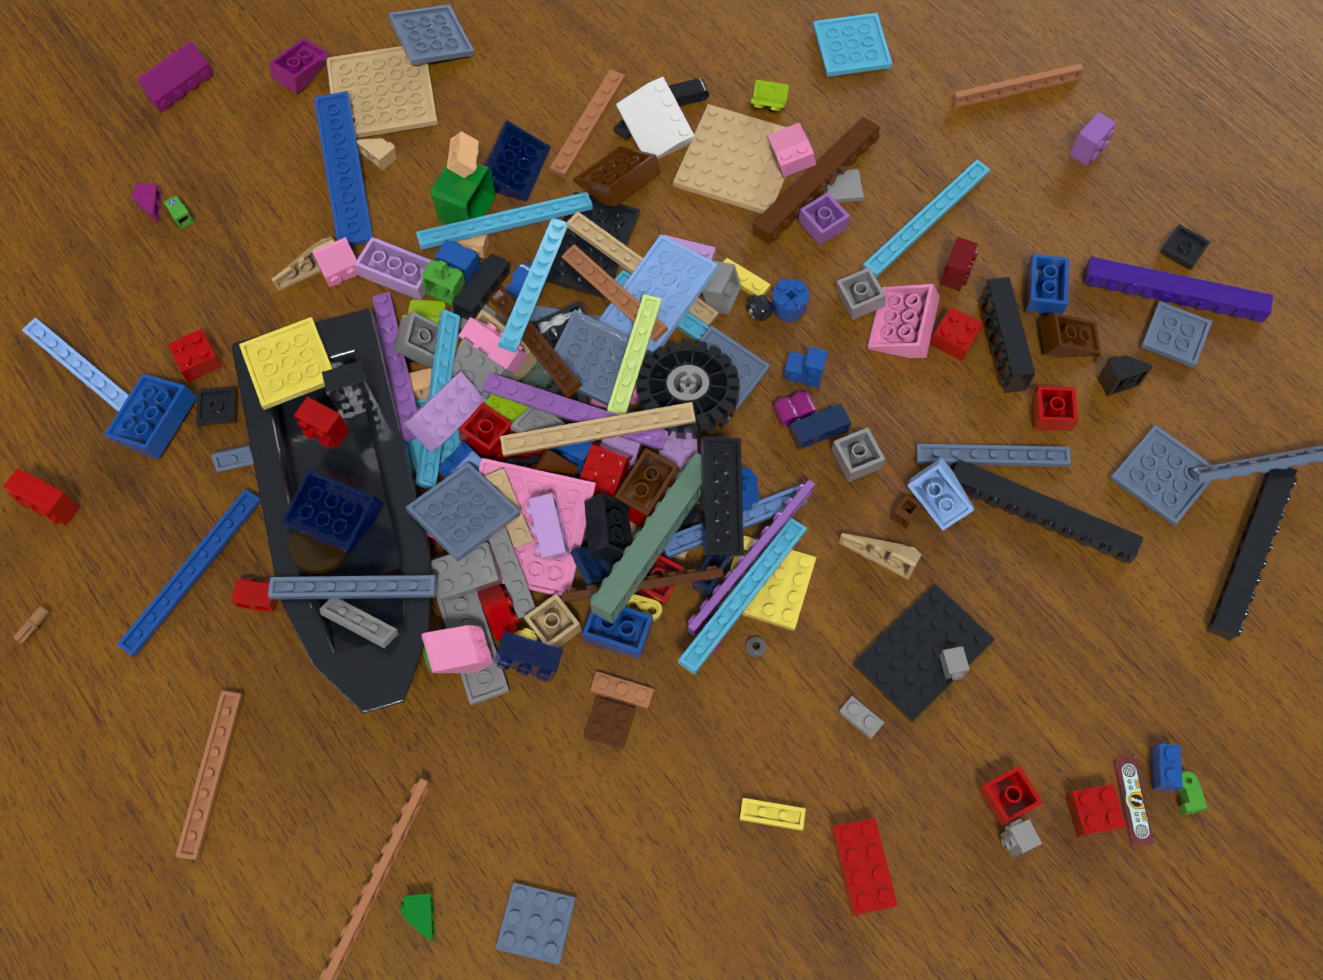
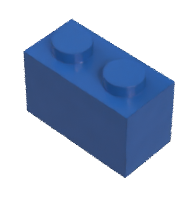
M1159 743L1152 747V790L1175 792L1183 788L1181 745Z

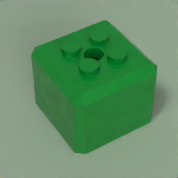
M446 163L429 190L439 222L451 224L486 215L496 196L492 173L489 167L476 163L477 168L475 172L463 178L447 169Z

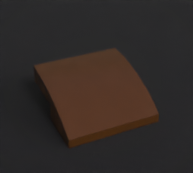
M545 449L537 465L533 464L531 469L573 478L579 468L549 449Z

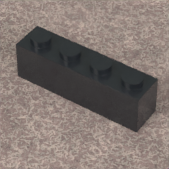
M492 253L488 258H485L478 271H474L470 281L464 284L459 295L453 298L454 314L466 320H469L470 317L475 319L485 304L488 303V297L501 286L510 274V262Z

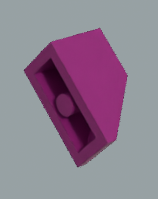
M135 184L134 192H132L133 201L153 221L159 222L162 193L157 184Z

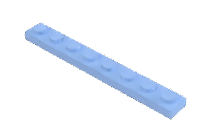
M34 318L22 329L34 342L119 412L129 396L37 318Z

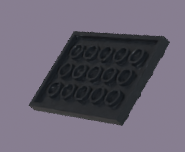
M589 195L592 202V210L579 213L625 246H628L641 213L640 209L623 204L612 207L602 204L596 198ZM574 214L564 216L562 221L568 222ZM567 228L545 282L605 298L565 262L561 256L575 244L613 279H615L620 265Z
M934 584L852 665L912 723L954 681L952 678H945L939 657L941 652L946 649L963 646L969 666L995 639L943 590Z

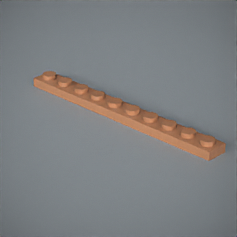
M420 778L419 782L413 785L411 790L412 796L401 810L403 815L400 821L394 824L391 831L393 835L390 841L386 842L381 852L383 856L380 862L375 863L371 872L373 876L370 882L364 885L361 892L363 896L359 904H355L351 912L353 917L349 925L346 924L341 932L342 939L339 945H336L330 955L332 960L329 966L323 969L320 980L338 979L431 787L428 781Z

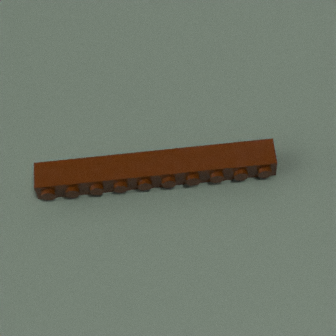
M863 116L816 162L815 166L810 167L753 222V235L767 244L777 240L780 234L785 229H788L796 218H799L801 208L813 202L818 196H822L827 186H832L835 183L839 174L843 175L847 168L854 164L861 154H865L868 148L878 141L880 126Z

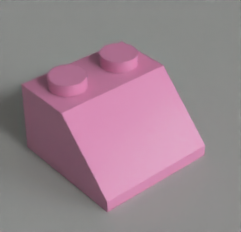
M346 237L312 252L329 287L339 285L341 282L358 275L354 265L357 259Z

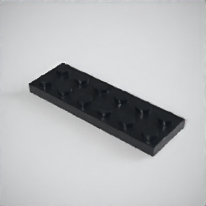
M703 436L701 438L704 556L741 557L744 556L741 438Z

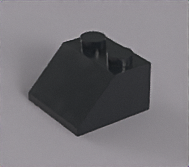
M1127 355L1113 356L1107 360L1097 379L1108 397L1141 385L1153 367L1151 364Z

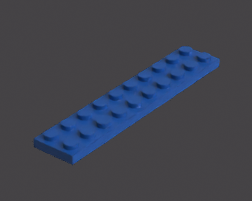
M348 91L314 97L337 241L346 237L350 246L368 243L371 237H373Z

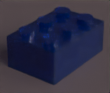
M504 631L493 663H496L497 667L508 670L512 668L517 670L518 674L524 676L531 674L536 676L537 680L548 682V680L552 681L557 673L564 649Z

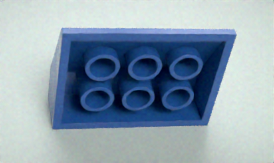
M142 374L103 436L140 454L159 460L197 397L185 385Z

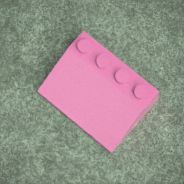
M934 284L882 287L886 295L885 307L876 310L868 349L906 358H926L940 299Z

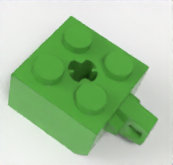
M431 259L421 277L426 295L443 301L452 307L453 298L459 295L466 283L462 271L457 268L448 267L447 263L441 260L437 262Z

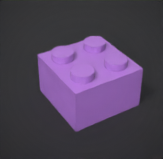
M1098 112L1079 133L1070 156L1086 166L1091 161L1094 162L1098 158L1100 151H1104L1110 142L1108 140L1115 133L1113 129L1116 122Z
M827 192L800 209L798 222L819 245H822L848 228L850 215Z

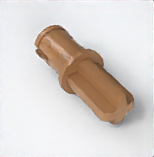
M38 606L30 618L24 620L25 624L14 635V639L22 644L25 643L32 633L39 629L38 626L50 612Z

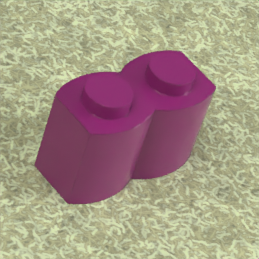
M798 391L792 397H781L775 401L773 406L774 413L782 428L790 426L795 419H804L811 413L817 412V408L808 391Z

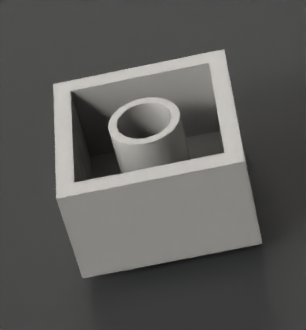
M714 261L718 264L719 269L702 293L707 305L721 314L729 315L742 285L735 264Z
M870 267L837 281L836 292L851 320L885 307L886 295Z
M869 428L833 442L831 451L847 482L882 469L885 458Z

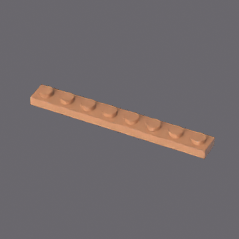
M1082 64L1070 65L1060 69L960 90L954 93L951 104L953 108H958L1077 81L1080 79L1084 68Z
M609 70L550 166V173L566 178L625 81L624 74Z
M575 244L561 256L563 260L635 323L641 303ZM658 318L651 335V339L654 342L668 330L667 326Z
M221 691L175 857L199 861L244 696L241 693Z

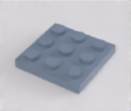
M1159 301L1141 348L1194 368L1198 362L1212 321Z
M513 883L496 950L560 965L576 898Z

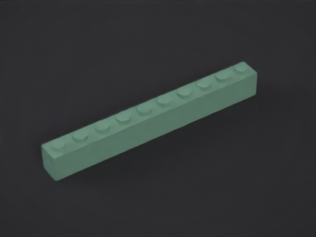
M695 453L692 459H688L685 469L682 473H678L675 483L667 489L662 502L659 501L657 503L655 512L652 516H648L643 529L636 533L631 546H627L624 550L622 559L614 564L612 573L603 580L598 593L593 594L590 600L593 614L612 624L615 622L702 495V462L700 454Z

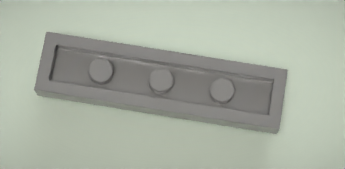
M329 599L319 609L321 615L383 648L398 635L396 628L341 599Z

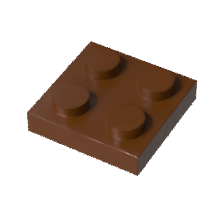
M596 698L584 738L624 750L636 709Z

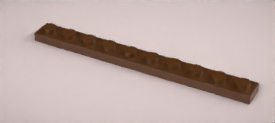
M500 286L488 298L508 322L515 306V301ZM529 320L522 341L562 392L569 398L583 384Z

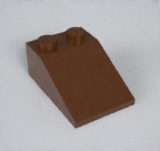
M1054 312L1039 322L1044 355L1059 358L1099 356L1102 354L1096 321Z
M645 448L616 493L615 498L648 517L655 509L657 503L664 499L667 489L675 483L678 473L681 472L680 468Z

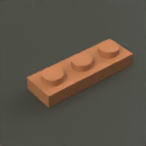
M596 671L590 692L648 710L654 689Z

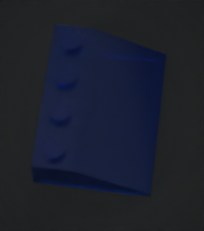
M508 120L499 129L483 165L491 169L495 193L527 202L551 146Z
M307 469L281 524L349 553L376 521L384 502L373 495Z

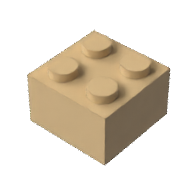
M557 594L524 616L526 625L535 632V635L538 637L537 639L548 654L554 652L582 631L580 623Z

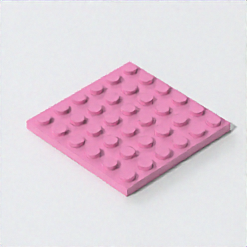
M482 458L478 472L485 479L486 475L503 468L505 469L534 539L533 542L517 549L514 547L529 589L551 595L557 594L562 597L561 593H566L565 589L572 588L577 565L571 554L570 556L546 561L540 555L538 556L536 550L538 538L533 535L531 524H534L531 516L529 517L526 505H529L528 499L550 493L557 498L569 552H571L574 548L582 547L586 530L584 502L593 498L596 483ZM499 569L500 576L503 582L502 584H505L501 571Z

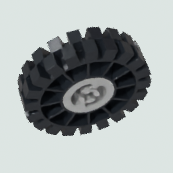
M683 340V347H678L676 341L668 343L667 351L662 346L654 351V358L649 355L644 360V367L640 368L638 380H636L638 405L641 411L692 402L696 423L663 428V430L668 431V436L673 431L676 432V438L686 439L687 433H691L692 439L702 438V431H705L709 436L717 432V425L723 428L728 423L729 417L732 418L736 412L740 393L738 370L735 365H732V359L727 354L721 356V349L714 345L710 350H707V343L698 341L696 347H692V340ZM696 382L701 386L698 392H696ZM678 383H680V392L675 389Z

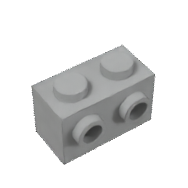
M1018 819L1004 827L1006 831L1000 834L1002 846L1006 851H1009L1012 858L1042 844L1030 820L1022 822L1021 819Z

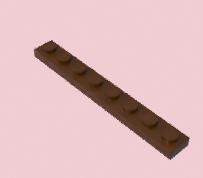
M717 566L705 567V571L697 572V569L686 570V574L683 575L671 572L666 573V577L658 578L657 575L645 577L646 580L641 582L636 591L723 578L722 568L717 569ZM595 584L585 586L586 590L578 591V588L565 589L566 593H561L562 602L591 599L593 594L598 593L600 588Z

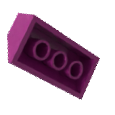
M190 41L137 78V81L148 101L157 110L163 112L214 74L209 63L193 42Z

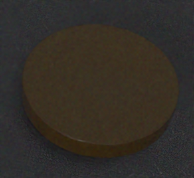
M313 519L301 524L294 530L289 539L288 550L292 562L300 570L310 574H325L337 569L346 560L349 553V540L347 533L338 523L328 519Z

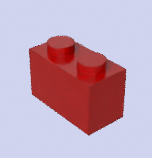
M245 578L244 580H236L231 602L237 608L275 613L278 599H270L268 597L270 581L265 580L262 583L256 582V580L251 578Z

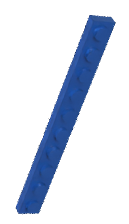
M246 489L240 494L117 643V646L133 657L139 653L261 503L259 497Z

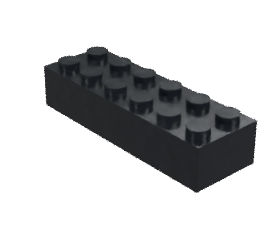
M1010 277L988 279L985 287H983L982 295L979 297V305L983 308V321L987 324V337L991 339V352L995 355L996 359L995 368L1000 374L999 384L1003 387L1004 393L1026 391L1035 375V370Z

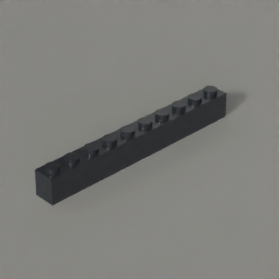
M958 460L953 473L965 493L971 498L987 502L991 507L1001 508L1010 515L1022 517L1029 523H1036L1045 530L1055 531L1064 538L1078 541L1083 546L1097 549L1101 554L1111 555L1120 562L1130 564L1137 557L1144 537L970 463Z
M1291 467L1287 469L1276 468L1265 472L1206 631L1228 641L1241 635L1244 628L1241 624L1250 612V609H1248L1249 602L1251 603L1255 598V586L1262 579V575H1260L1261 569L1265 568L1268 562L1266 558L1267 553L1272 550L1274 542H1272L1273 536L1275 537L1280 529V526H1278L1279 520H1282L1286 512L1284 506L1291 498L1292 494L1289 492L1297 482V478H1295L1296 469Z

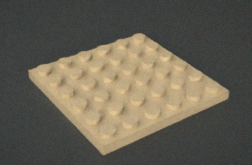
M402 46L326 59L330 93L348 91L356 138L438 125L428 63L411 65Z
M708 104L694 134V139L690 143L675 176L673 187L763 214L778 199L786 177L782 175L767 135L786 127Z

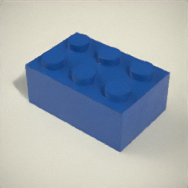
M1032 254L1027 265L1025 311L1043 314L1064 313L1068 305L1069 258Z
M624 607L612 624L593 614L591 610L582 633L583 641L640 660L653 626V616Z

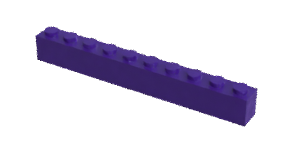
M1090 257L1085 267L1083 284L1091 287H1100L1109 291H1118L1128 295H1137L1147 299L1151 298L1181 306L1194 307L1199 310L1213 311L1218 314H1227L1236 318L1250 319L1255 322H1264L1272 311V294L1096 257Z

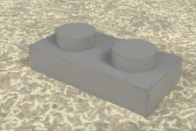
M853 696L839 711L840 715L870 740L884 724L880 718Z

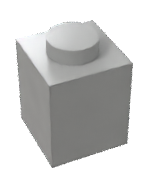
M963 646L943 650L939 655L946 679L960 680L965 678L970 669Z

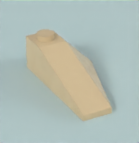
M331 236L314 243L272 278L277 291L321 272L312 252L333 243L334 240Z
M842 533L839 544L909 580L922 555L916 548L911 546L907 547L903 544Z

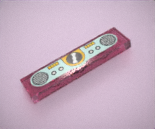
M1136 758L1115 759L1113 763L1130 845L1153 844L1154 840Z

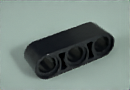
M703 78L668 85L679 107L704 101L710 95Z

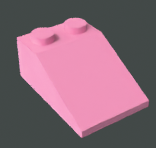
M800 123L767 135L783 177L816 165L814 152Z
M466 625L422 634L433 673H478L493 663L482 626Z

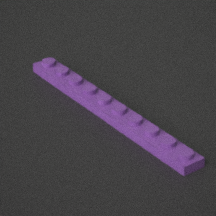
M387 292L372 296L403 439L405 442L418 438L404 423L418 409L406 357L393 351L399 327L391 294Z
M490 372L482 388L483 392L576 423L617 416V414ZM657 429L618 437L662 451L669 433L666 430Z
M808 480L805 485L802 483L798 487L796 496L794 498L790 497L784 505L785 509L782 513L778 512L774 516L773 524L770 527L766 526L759 541L755 540L749 547L750 552L746 556H741L737 562L738 566L734 571L731 569L725 576L726 581L722 586L719 584L714 589L713 597L703 602L697 616L694 614L687 623L689 625L688 632L695 637L789 519L794 516L814 491L815 483Z

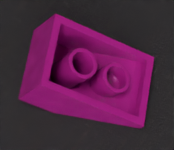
M302 38L269 62L271 78L297 94L309 85L329 57V52Z

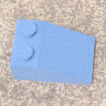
M942 457L913 476L907 485L942 531L975 510L955 474Z

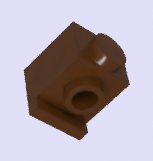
M906 494L893 511L891 519L907 529L923 505L915 497H910Z

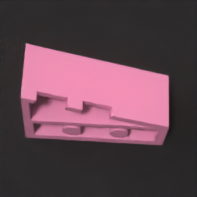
M470 317L459 337L474 344L473 347L476 349L480 348L489 358L506 370L516 373L528 355L523 351L524 347L519 344L516 353L498 347L503 332L499 333L497 331L498 327L490 322L485 324Z

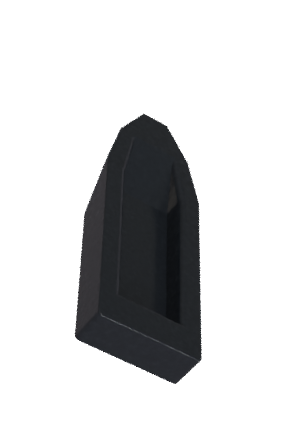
M364 309L314 322L332 369L361 361L375 388L379 408L374 409L372 412H363L351 418H343L349 433L336 450L330 446L329 448L322 446L318 442L319 440L315 438H307L302 433L303 430L297 425L298 422L294 417V414L307 397L338 413L326 393L325 387L264 410L239 344L254 338L235 342L232 345L233 358L275 577L431 575L429 537L426 530L406 511V506L419 498L421 494L419 486L415 485L416 474L413 469L408 444L403 439L380 330L372 311ZM328 519L334 521L347 533L349 540L348 556L341 566L329 573H306L297 568L290 558L288 550L290 536L298 526L309 520ZM430 598L341 599L397 629L398 635L385 648L321 615L319 609L329 599H280L312 665L362 714L405 701L424 648L422 634L429 632Z

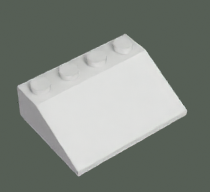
M664 77L646 84L616 104L639 150L656 154L657 159L690 145L694 139V134Z

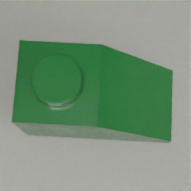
M428 893L404 896V902H401V915L405 916V920L426 939L436 941L434 895Z

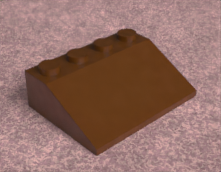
M619 146L573 178V181L602 204L614 207L630 197L632 193L641 189L646 183L654 180L661 172L656 154Z

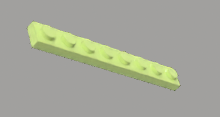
M643 294L607 408L608 412L617 415L627 414L636 380H638V374L642 367L662 303L661 298Z

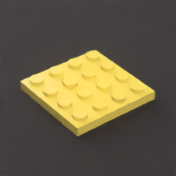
M312 317L239 344L264 410L325 387L322 372L332 369Z
M744 536L745 556L750 552L749 547L755 540L758 542V539ZM792 550L742 615L795 631L816 557ZM734 556L730 570L734 571L738 566L737 562L741 557Z

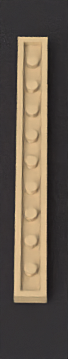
M578 211L566 223V227L631 274L643 259ZM699 298L696 299L688 310L690 314L708 326L711 325L719 312Z
M690 402L500 436L502 453L505 457L696 423L693 403Z

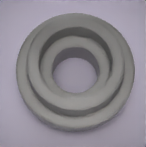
M753 637L748 640L746 651L752 657H761L766 651V644L761 638ZM758 644L760 648L755 650L752 646Z

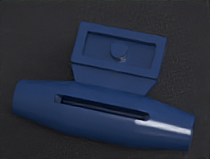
M585 531V538L588 544L587 532ZM588 546L574 548L570 552L587 586L602 584L603 580L612 573L614 565L590 556Z

